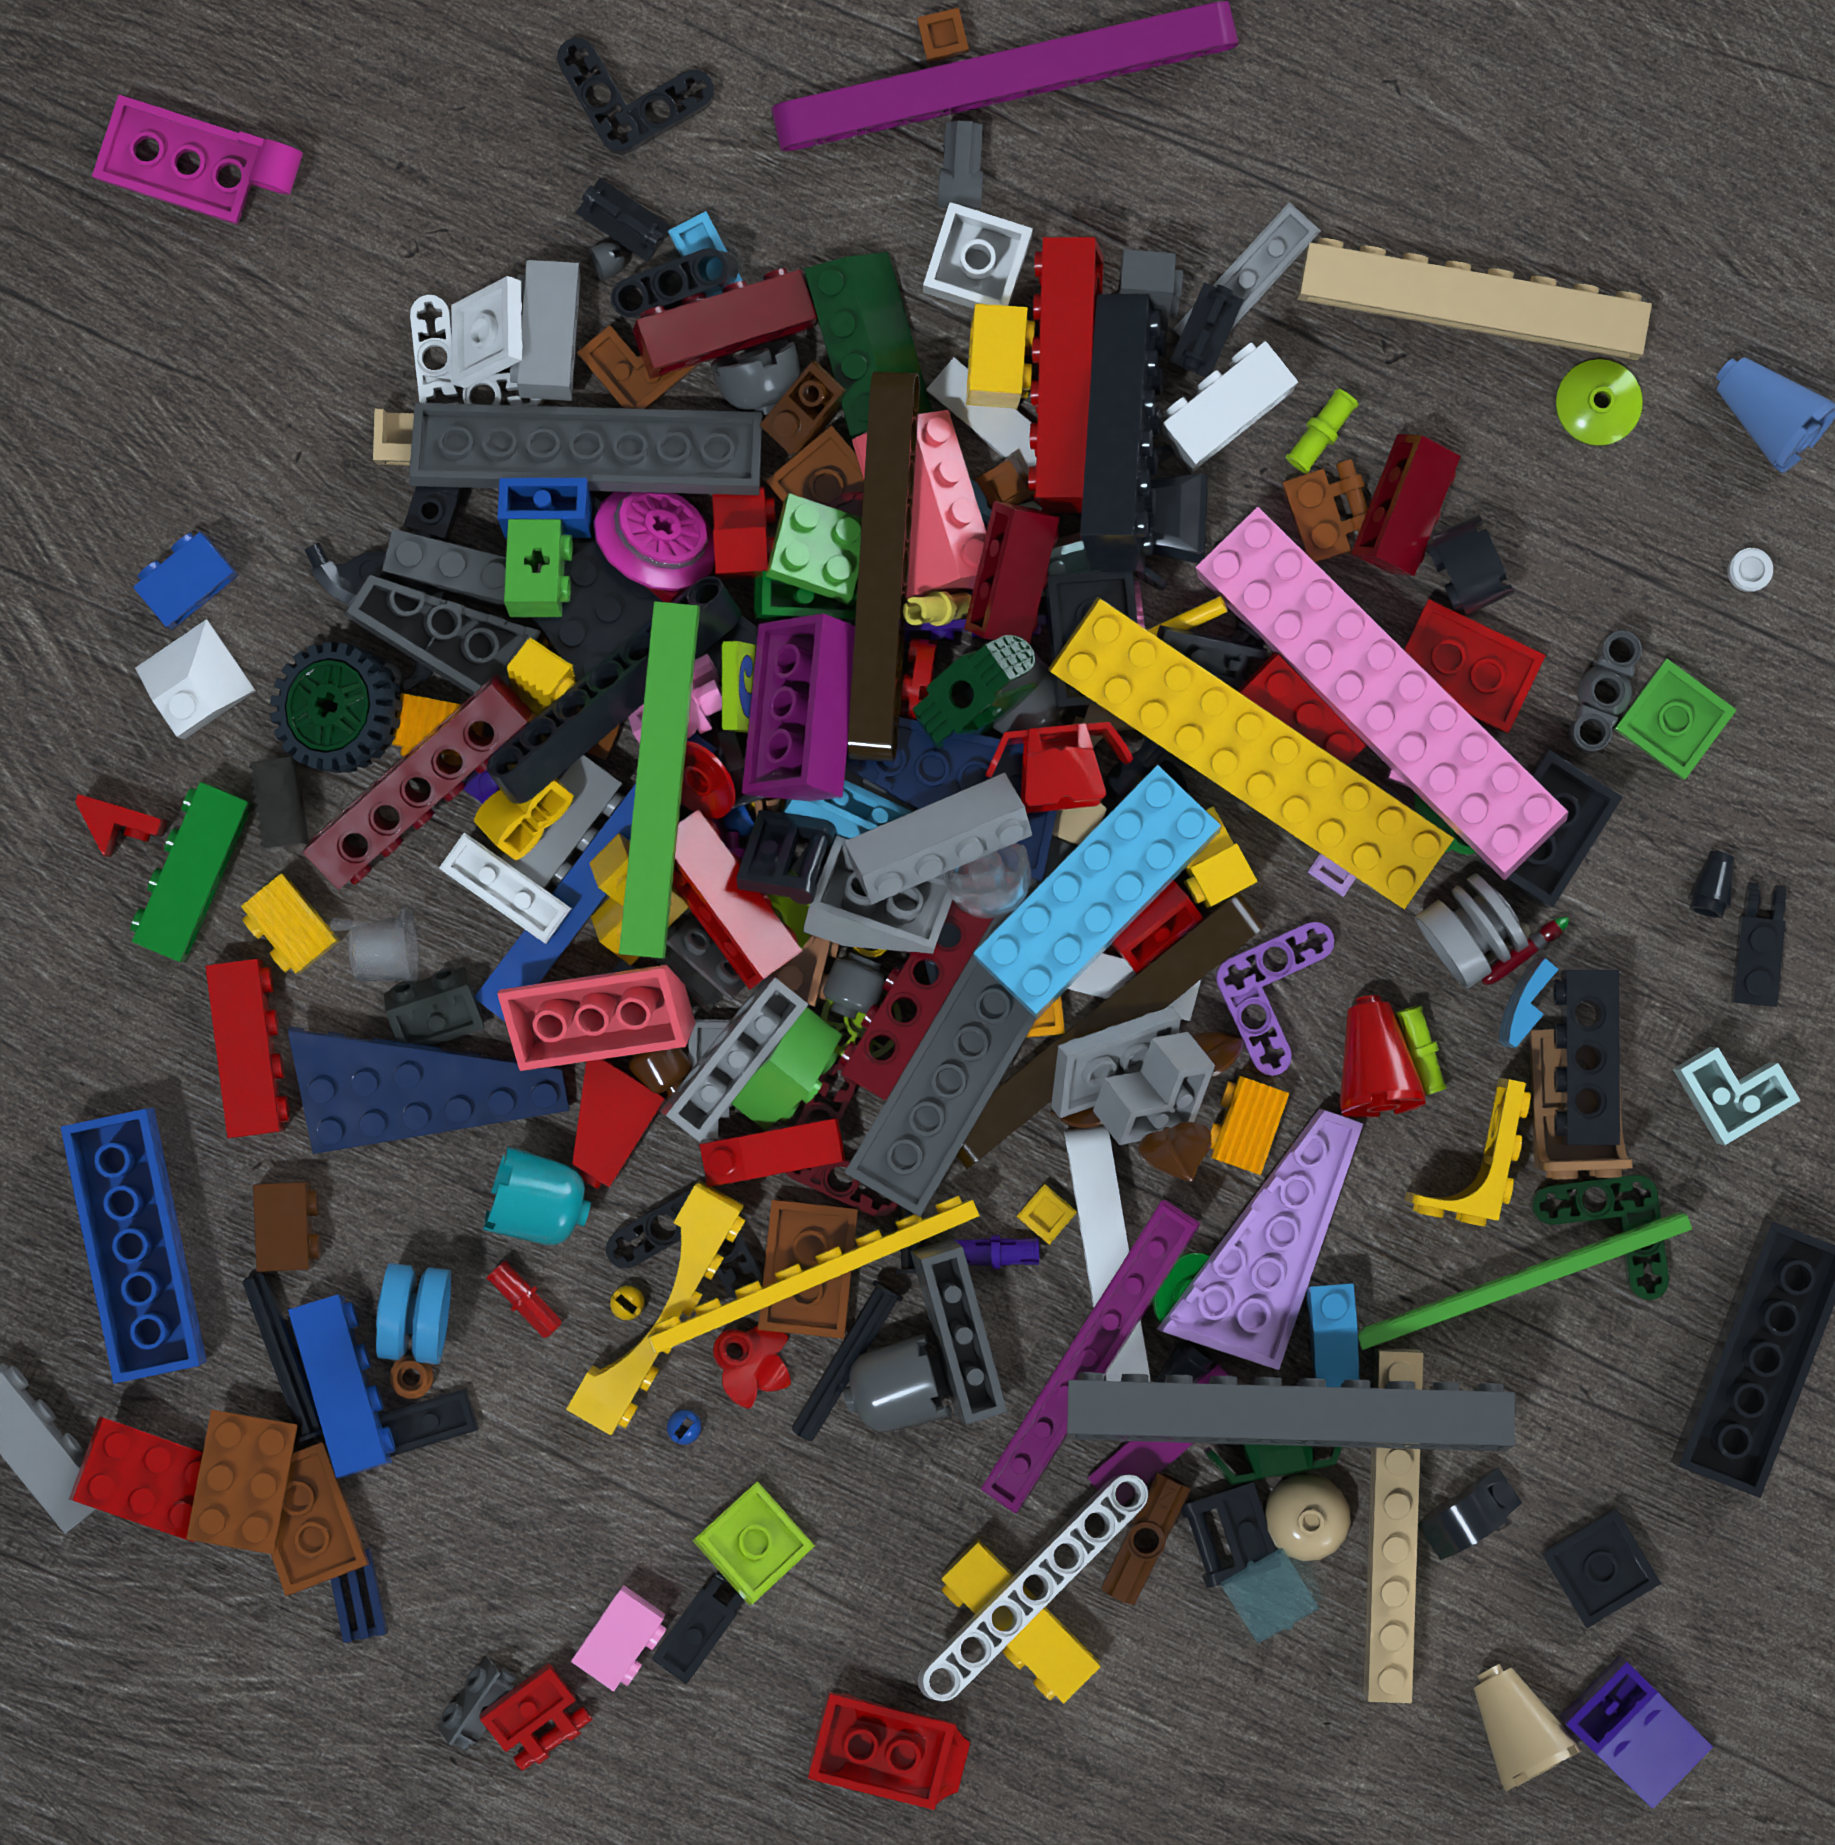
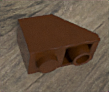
M812 361L760 423V426L790 455L796 453L815 440L833 419L846 390L816 361Z

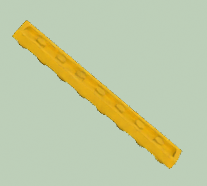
M959 1195L936 1204L935 1207L938 1213L922 1219L912 1214L895 1222L898 1228L896 1231L882 1236L878 1229L856 1238L855 1241L858 1247L842 1253L838 1246L815 1256L818 1264L801 1270L799 1263L776 1272L777 1281L761 1288L759 1281H755L736 1289L735 1294L737 1298L721 1305L719 1299L715 1298L694 1307L697 1315L680 1322L678 1315L658 1322L653 1325L656 1333L648 1336L653 1351L656 1354L974 1219L980 1216L973 1200L962 1202Z

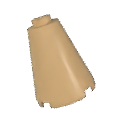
M1498 1664L1477 1676L1481 1684L1474 1687L1499 1779L1506 1792L1559 1765V1762L1582 1752L1578 1742L1513 1668L1503 1671L1501 1665Z

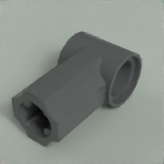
M972 121L946 122L943 147L944 164L943 168H940L938 207L948 208L951 202L970 209L981 210L983 171H980L983 124Z

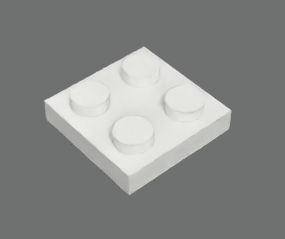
M506 276L451 305L452 384L467 388L522 361L520 280Z

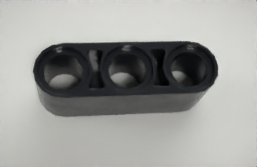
M712 248L702 249L619 281L612 289L611 304L614 310L621 316L641 319L640 314L658 306H664L667 311L681 306V301L688 297L705 293L708 296L734 283L738 275V264L735 258L728 252ZM717 257L722 262L723 270L719 278L711 281L706 274V267L711 259ZM678 272L682 277L683 285L680 292L672 296L667 290V279L673 273ZM638 287L643 294V301L641 306L633 311L628 306L627 297L632 289Z

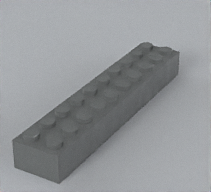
M1093 1372L1077 1373V1380H1068L1067 1440L1506 1452L1515 1446V1392H1504V1384L1480 1383L1477 1384V1387H1473V1391H1459V1383L1434 1382L1433 1386H1429V1390L1415 1389V1382L1388 1381L1385 1389L1370 1388L1369 1380H1344L1341 1387H1326L1325 1379L1304 1378L1299 1379L1297 1386H1281V1378L1257 1377L1253 1381V1385H1237V1377L1211 1376L1209 1384L1193 1383V1376L1166 1375L1165 1383L1148 1382L1147 1374H1122L1121 1381H1104L1103 1373Z

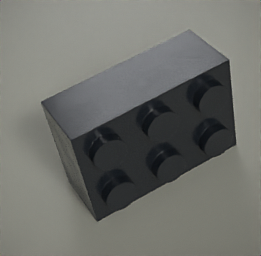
M1550 750L1542 753L1530 774L1568 811L1567 820L1505 881L1479 855L1474 860L1475 864L1546 909L1554 907L1623 796Z

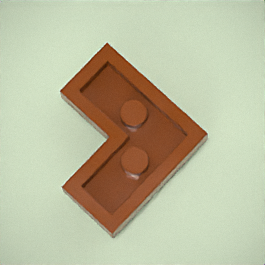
M611 325L606 327L577 352L578 356L622 408L648 409L699 366V364L649 379L642 356L637 357Z

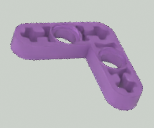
M1311 922L1299 926L1227 959L1220 964L1216 971L1215 979L1218 989L1243 1039L1250 1059L1255 1068L1265 1075L1274 1076L1287 1070L1291 1063L1292 1054L1262 987L1316 963L1331 953L1334 947V936L1329 927L1323 923ZM1310 929H1313L1315 934L1323 933L1326 941L1321 943L1322 951L1316 954L1313 949H1306L1298 953L1304 959L1303 962L1296 964L1294 952L1285 940L1294 937V945H1298L1308 939L1306 932ZM1270 947H1279L1287 955V964L1279 972H1271L1263 965V954ZM1254 955L1256 968L1264 976V979L1256 982L1255 974H1251L1242 980L1244 987L1237 990L1234 984L1226 986L1223 978L1229 975L1227 968L1234 965L1237 970H1243L1251 966L1246 958ZM1250 1004L1261 1006L1266 1014L1263 1026L1254 1030L1245 1027L1241 1020L1243 1009ZM1271 1027H1273L1276 1035L1267 1037L1273 1049L1281 1048L1283 1051V1055L1278 1058L1279 1066L1273 1068L1270 1063L1262 1064L1259 1057L1265 1054L1261 1041L1252 1046L1249 1037L1262 1035Z

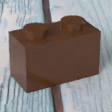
M311 1181L253 1184L256 1272L309 1270L313 1268L314 1260L321 1257L319 1233L313 1234L312 1216L319 1215L318 1190H311Z

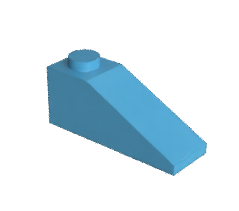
M1354 1283L1307 1287L1306 1299L1313 1378L1325 1379L1326 1387H1341L1344 1380H1359L1358 1329Z

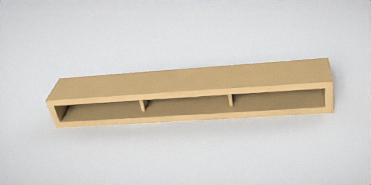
M1318 238L1317 244L1309 242L1306 248L1297 300L1632 360H1638L1644 352L1652 303L1642 302L1640 294L1617 291L1615 297L1598 294V287L1587 284H1573V289L1556 286L1557 281L1555 279L1542 276H1531L1530 282L1513 279V272L1503 269L1490 268L1488 269V274L1471 271L1470 264L1458 261H1446L1445 266L1428 264L1429 258L1419 254L1404 253L1402 259L1385 256V249L1374 246H1360V251L1344 249L1343 242L1329 238Z
M1375 1348L1373 1388L1385 1389L1388 1381L1415 1382V1389L1422 1390L1423 1352L1418 1349ZM1371 1448L1363 1693L1368 1702L1412 1703L1420 1449Z

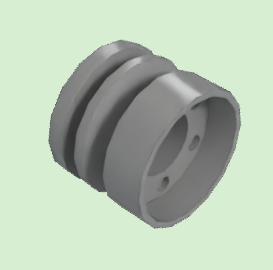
M1474 873L1465 880L1468 889L1474 897L1473 899L1459 886L1451 890L1455 903L1459 908L1455 912L1438 899L1414 917L1434 952L1457 981L1467 990L1492 972L1484 955L1487 951L1490 950L1494 956L1505 963L1511 956L1503 940L1518 953L1529 945L1521 930L1519 919L1511 906L1495 888H1492L1477 873Z

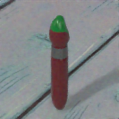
M1559 917L1545 923L1539 932H1536L1527 939L1529 945L1519 953L1514 949L1509 952L1511 958L1505 963L1501 960L1495 962L1490 967L1492 972L1482 979V983L1491 985L1500 981L1535 955L1537 951H1540L1548 942L1557 940L1567 928L1569 919L1567 917Z

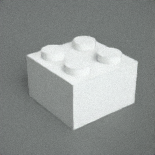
M950 202L923 284V293L973 309L975 304L1010 306L1032 237L1033 228Z

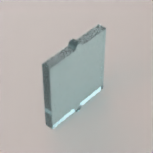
M1283 1548L1256 1563L1253 1561L1248 1562L1247 1568L1220 1583L1257 1643L1264 1641L1283 1629L1291 1630L1293 1623L1320 1609Z

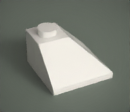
M207 619L135 667L155 706L175 735L184 740L256 691Z

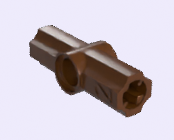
M1156 1471L1147 1490V1502L1128 1525L1126 1536L1100 1589L1121 1602L1135 1605L1157 1558L1164 1551L1166 1539L1190 1492V1486L1175 1477ZM1142 1528L1154 1530L1158 1535L1157 1542L1150 1548L1137 1546L1133 1538L1138 1530Z

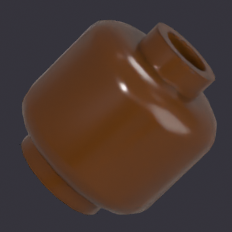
M683 1047L634 1054L628 1063L630 1072L638 1082L654 1093H664L667 1098L671 1097L690 1073L693 1066Z

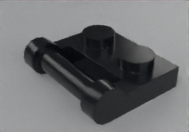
M759 810L737 874L738 889L790 897L794 902L802 905L811 904L817 892V886L815 885L817 874L826 846L833 842L836 832L835 826L822 819ZM799 837L809 838L810 842L799 876H787Z
M1254 1481L1184 1502L1181 1513L1183 1518H1188L1206 1572L1202 1574L1206 1588L1215 1587L1281 1565L1273 1539L1268 1532L1267 1520ZM1215 1508L1217 1509L1234 1561L1233 1565L1227 1567L1221 1566L1204 1512Z

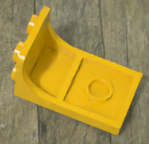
M1498 1078L1479 1172L1472 1183L1461 1192L1447 1197H1431L1406 1192L1404 1200L1414 1204L1413 1211L1443 1218L1444 1210L1456 1212L1455 1220L1486 1227L1487 1219L1499 1221L1502 1203L1509 1204L1513 1191L1514 1179L1508 1178L1511 1160L1518 1161L1521 1151L1522 1136L1516 1135L1519 1117L1526 1118L1530 1106L1531 1093L1525 1092V1082Z

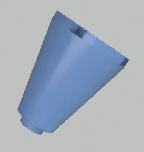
M1743 357L1738 362L1734 358L1730 359L1716 376V379L1720 381L1717 387L1718 393L1772 466L1781 474L1790 470L1802 459L1796 452L1799 454L1808 446L1813 448L1835 419V403L1746 357Z

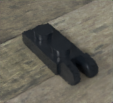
M1748 882L1743 916L1739 917L1731 1003L1777 1007L1786 922L1783 921L1786 905V887L1774 886L1771 894L1770 919L1755 918L1760 900L1759 884Z
M719 1570L707 1587L701 1588L651 1658V1660L686 1685L738 1613L736 1611L744 1600L736 1590L728 1604L714 1595L720 1585L726 1581V1578Z

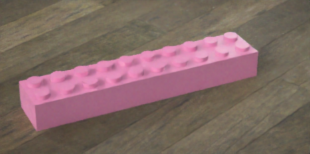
M1259 507L1249 514L1195 567L1198 578L1217 597L1221 596L1225 605L1245 625L1254 630L1274 653L1279 654L1313 691L1504 881L1567 820L1568 811Z

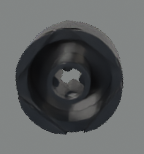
M1480 514L1432 535L1434 542L1427 545L1437 572L1439 573L1446 569L1451 583L1444 585L1455 612L1464 609L1466 615L1515 594L1511 584L1502 587L1501 582L1507 579L1506 571L1487 529L1478 532L1476 528L1483 525Z

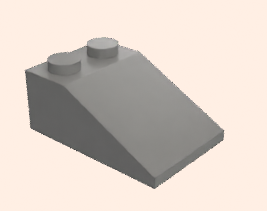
M836 835L817 884L814 901L809 905L803 932L842 946L933 954L960 878L944 873L871 905L852 869L844 841L848 839Z

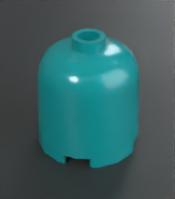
M507 1146L492 1186L491 1193L496 1195L491 1211L486 1210L483 1230L542 1245L554 1246L563 1243L571 1236L576 1225L584 1227L589 1214L591 1201L584 1200L585 1186L582 1176L576 1169L568 1165Z

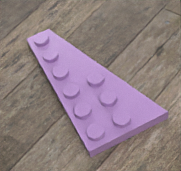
M1320 1108L1158 1326V1330L1277 1370L1280 1369L1363 1123Z

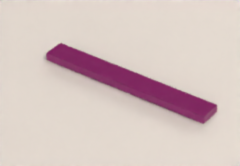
M1162 1200L980 1490L1015 1514L1021 1510L1067 1437L1068 1380H1077V1373L1081 1372L1103 1373L1105 1377L1201 1223L1168 1201Z

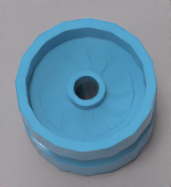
M395 1263L387 1265L377 1308V1358L402 1359L407 1352L410 1335L413 1334L412 1352L416 1362L440 1364L444 1351L450 1310V1269L428 1267L421 1276L418 1293H416V1275L412 1265Z

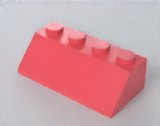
M949 410L918 414L907 601L911 597H926L935 591H945L949 594L973 590L986 537V529ZM867 433L857 436L852 440L863 478L865 477Z
M667 965L501 989L497 993L519 1071L686 1047L696 1024L686 986Z

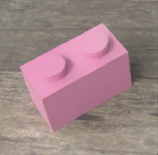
M622 1585L573 1656L571 1662L612 1691H615L620 1682L628 1686L642 1666V1664L636 1661L645 1646L653 1650L667 1630L661 1625L666 1614L625 1585Z

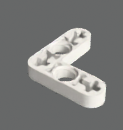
M435 295L422 296L414 302L410 312L419 402L428 403V400L435 398V391L442 390L446 397H458L456 388L460 386L452 384V321L450 310L441 298ZM432 304L436 311L442 312V317L435 319L436 333L440 335L445 332L446 339L430 338L421 342L420 335L429 336V328L425 320H419V314L426 313V306ZM434 346L443 348L447 353V362L439 370H430L425 367L423 362L425 352ZM510 373L494 374L464 388V404H472L471 393L474 388L479 385H488L495 392V400L492 405H502L503 394L499 383L507 382V391L518 390L517 383H510ZM519 396L507 397L510 405L542 406L545 400L530 398L529 403H523Z

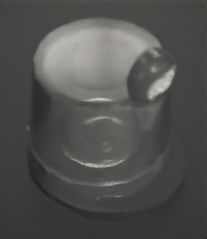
M402 907L396 918L375 922L342 918L330 920V931L349 930V959L353 977L356 981H417L419 975V945L416 924L410 907Z

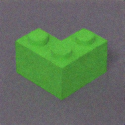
M806 1007L731 1104L765 1131L779 1119L785 1123L794 1114L801 1100L807 1104L821 1088L822 1082L818 1078L821 1074H825L836 1061L838 1054L834 1050L843 1035Z

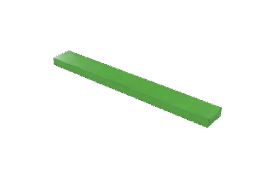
M654 601L619 954L665 958L700 606Z
M1681 1211L1358 1329L1359 1342L1362 1350L1368 1349L1690 1231L1692 1226L1687 1214Z

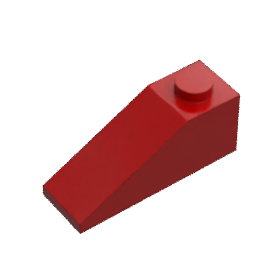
M838 1118L699 1144L707 1187L846 1161Z

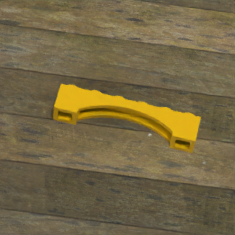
M698 1180L673 1222L681 1227L679 1268L670 1297L656 1323L678 1315L680 1318L682 1313L690 1318L694 1307L697 1306L702 1297V1294L695 1290L703 1276L712 1280L724 1257L717 1254L725 1239L733 1243L746 1221L739 1217L744 1207L743 1204L712 1186L707 1187V1184L701 1180ZM654 1326L636 1346L613 1363L601 1369L592 1365L566 1410L609 1435L613 1434L618 1425L626 1429L638 1408L637 1405L631 1402L639 1388L647 1392L660 1370L653 1366L659 1353H654L648 1339L649 1335L656 1333ZM672 1347L662 1352L669 1354Z

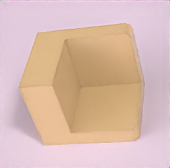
M375 409L373 461L377 465L410 466L414 413H387L384 409Z

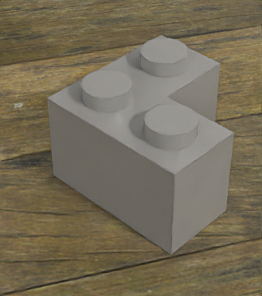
M1189 1032L1152 1038L1141 1071L1104 1078L1093 1112L1119 1145L1141 1141L1146 1135L1156 1131H1163L1165 1127L1172 1128L1183 1122H1195L1215 1065Z

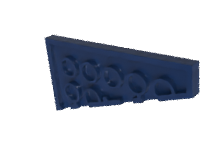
M292 1026L288 1028L313 1154L570 1111L562 1065L519 1071L516 1058L507 1060L481 1056V1053L465 1051L464 1054L443 1051L439 1047L376 1038L366 1040L345 1037V1034L328 1032V1034L304 1031L305 1028Z

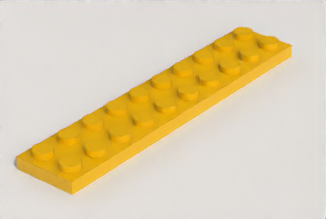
M1099 597L1092 604L1048 669L1055 676L1404 910L1454 840L1450 834Z

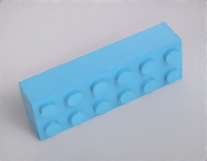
M1157 765L973 953L975 960L1038 1019L1220 833L1221 825Z

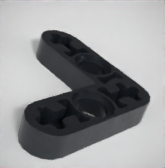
M582 38L568 39L558 50L557 60L563 75L603 145L614 154L624 155L634 151L704 111L711 105L714 99L715 89L712 79L700 70H690L626 105L594 47L587 40ZM573 49H576L580 54L587 51L589 55L584 58V62L590 74H593L596 69L601 73L588 77L580 86H577L575 81L583 80L578 67L575 64L566 65L571 59L569 52ZM694 81L697 86L704 83L707 87L702 90L703 99L696 101L693 96L681 101V106L685 110L677 113L674 100L667 93L675 90L676 96L679 98L688 92V82ZM603 85L610 90L611 99L606 106L595 108L587 102V92L592 86ZM662 101L669 106L670 115L665 122L654 124L646 118L645 110L651 102ZM618 106H620L622 112L614 113L619 125L622 128L630 126L632 129L627 133L629 141L621 144L618 139L613 141L608 139L613 135V130L607 118L601 124L597 121V118L610 115Z
M692 1189L615 1232L606 1244V1254L609 1261L619 1268L628 1269L680 1241V1226L676 1225V1231L671 1238L661 1240L652 1233L651 1223L659 1215H668L675 1221ZM643 1225L646 1238L655 1248L647 1251L646 1245L643 1243L633 1250L635 1257L633 1260L629 1261L626 1256L618 1258L614 1252L619 1247L617 1239L623 1237L627 1242L634 1240L640 1236L635 1231V1227ZM738 1233L735 1238L733 1252L722 1256L724 1259L721 1264L732 1261L740 1252H743L747 1260L739 1262V1266L745 1274L753 1272L756 1277L753 1282L759 1281L762 1288V1271L741 1234ZM719 1266L716 1274L728 1294L736 1299L737 1296L732 1283L736 1281L737 1276L733 1268L730 1267L727 1272H723L721 1266Z

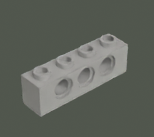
M771 975L761 981L663 1105L660 1112L691 1137L701 1142L809 1004Z

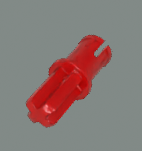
M507 1260L502 1262L486 1277L511 1303L512 1307L510 1310L512 1312L517 1310L541 1337H549L562 1324L561 1319L536 1293L538 1288L536 1286L531 1288L510 1266Z

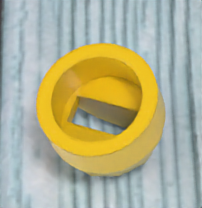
M631 1285L619 1287L610 1298L611 1311L621 1320L629 1321L637 1318L645 1307L643 1293ZM620 1294L637 1307L634 1313H631L616 1300Z

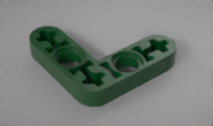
M1632 1174L1615 1178H1600L1546 1185L1534 1192L1530 1202L1532 1214L1536 1219L1550 1225L1619 1217L1620 1232L1623 1233L1636 1226L1661 1219L1656 1185L1651 1179L1643 1175ZM1634 1182H1638L1640 1188L1648 1190V1196L1641 1198L1640 1206L1636 1207L1635 1202L1630 1199L1617 1200L1621 1208L1613 1210L1615 1197L1610 1187L1611 1184L1618 1183L1616 1192L1619 1193L1631 1191ZM1591 1187L1600 1188L1606 1197L1604 1207L1597 1212L1586 1210L1582 1203L1584 1192ZM1575 1189L1573 1203L1578 1212L1577 1215L1570 1216L1571 1207L1569 1206L1555 1209L1554 1217H1549L1548 1211L1540 1210V1203L1546 1201L1548 1193H1552L1554 1199L1564 1200L1570 1199L1567 1190ZM1664 1240L1652 1244L1647 1249H1638L1624 1254L1627 1284L1631 1292L1644 1300L1660 1298L1666 1292L1669 1284ZM1657 1253V1262L1648 1261L1650 1273L1658 1275L1659 1282L1652 1284V1291L1647 1292L1644 1286L1637 1285V1278L1644 1276V1268L1642 1262L1633 1264V1256L1648 1257Z

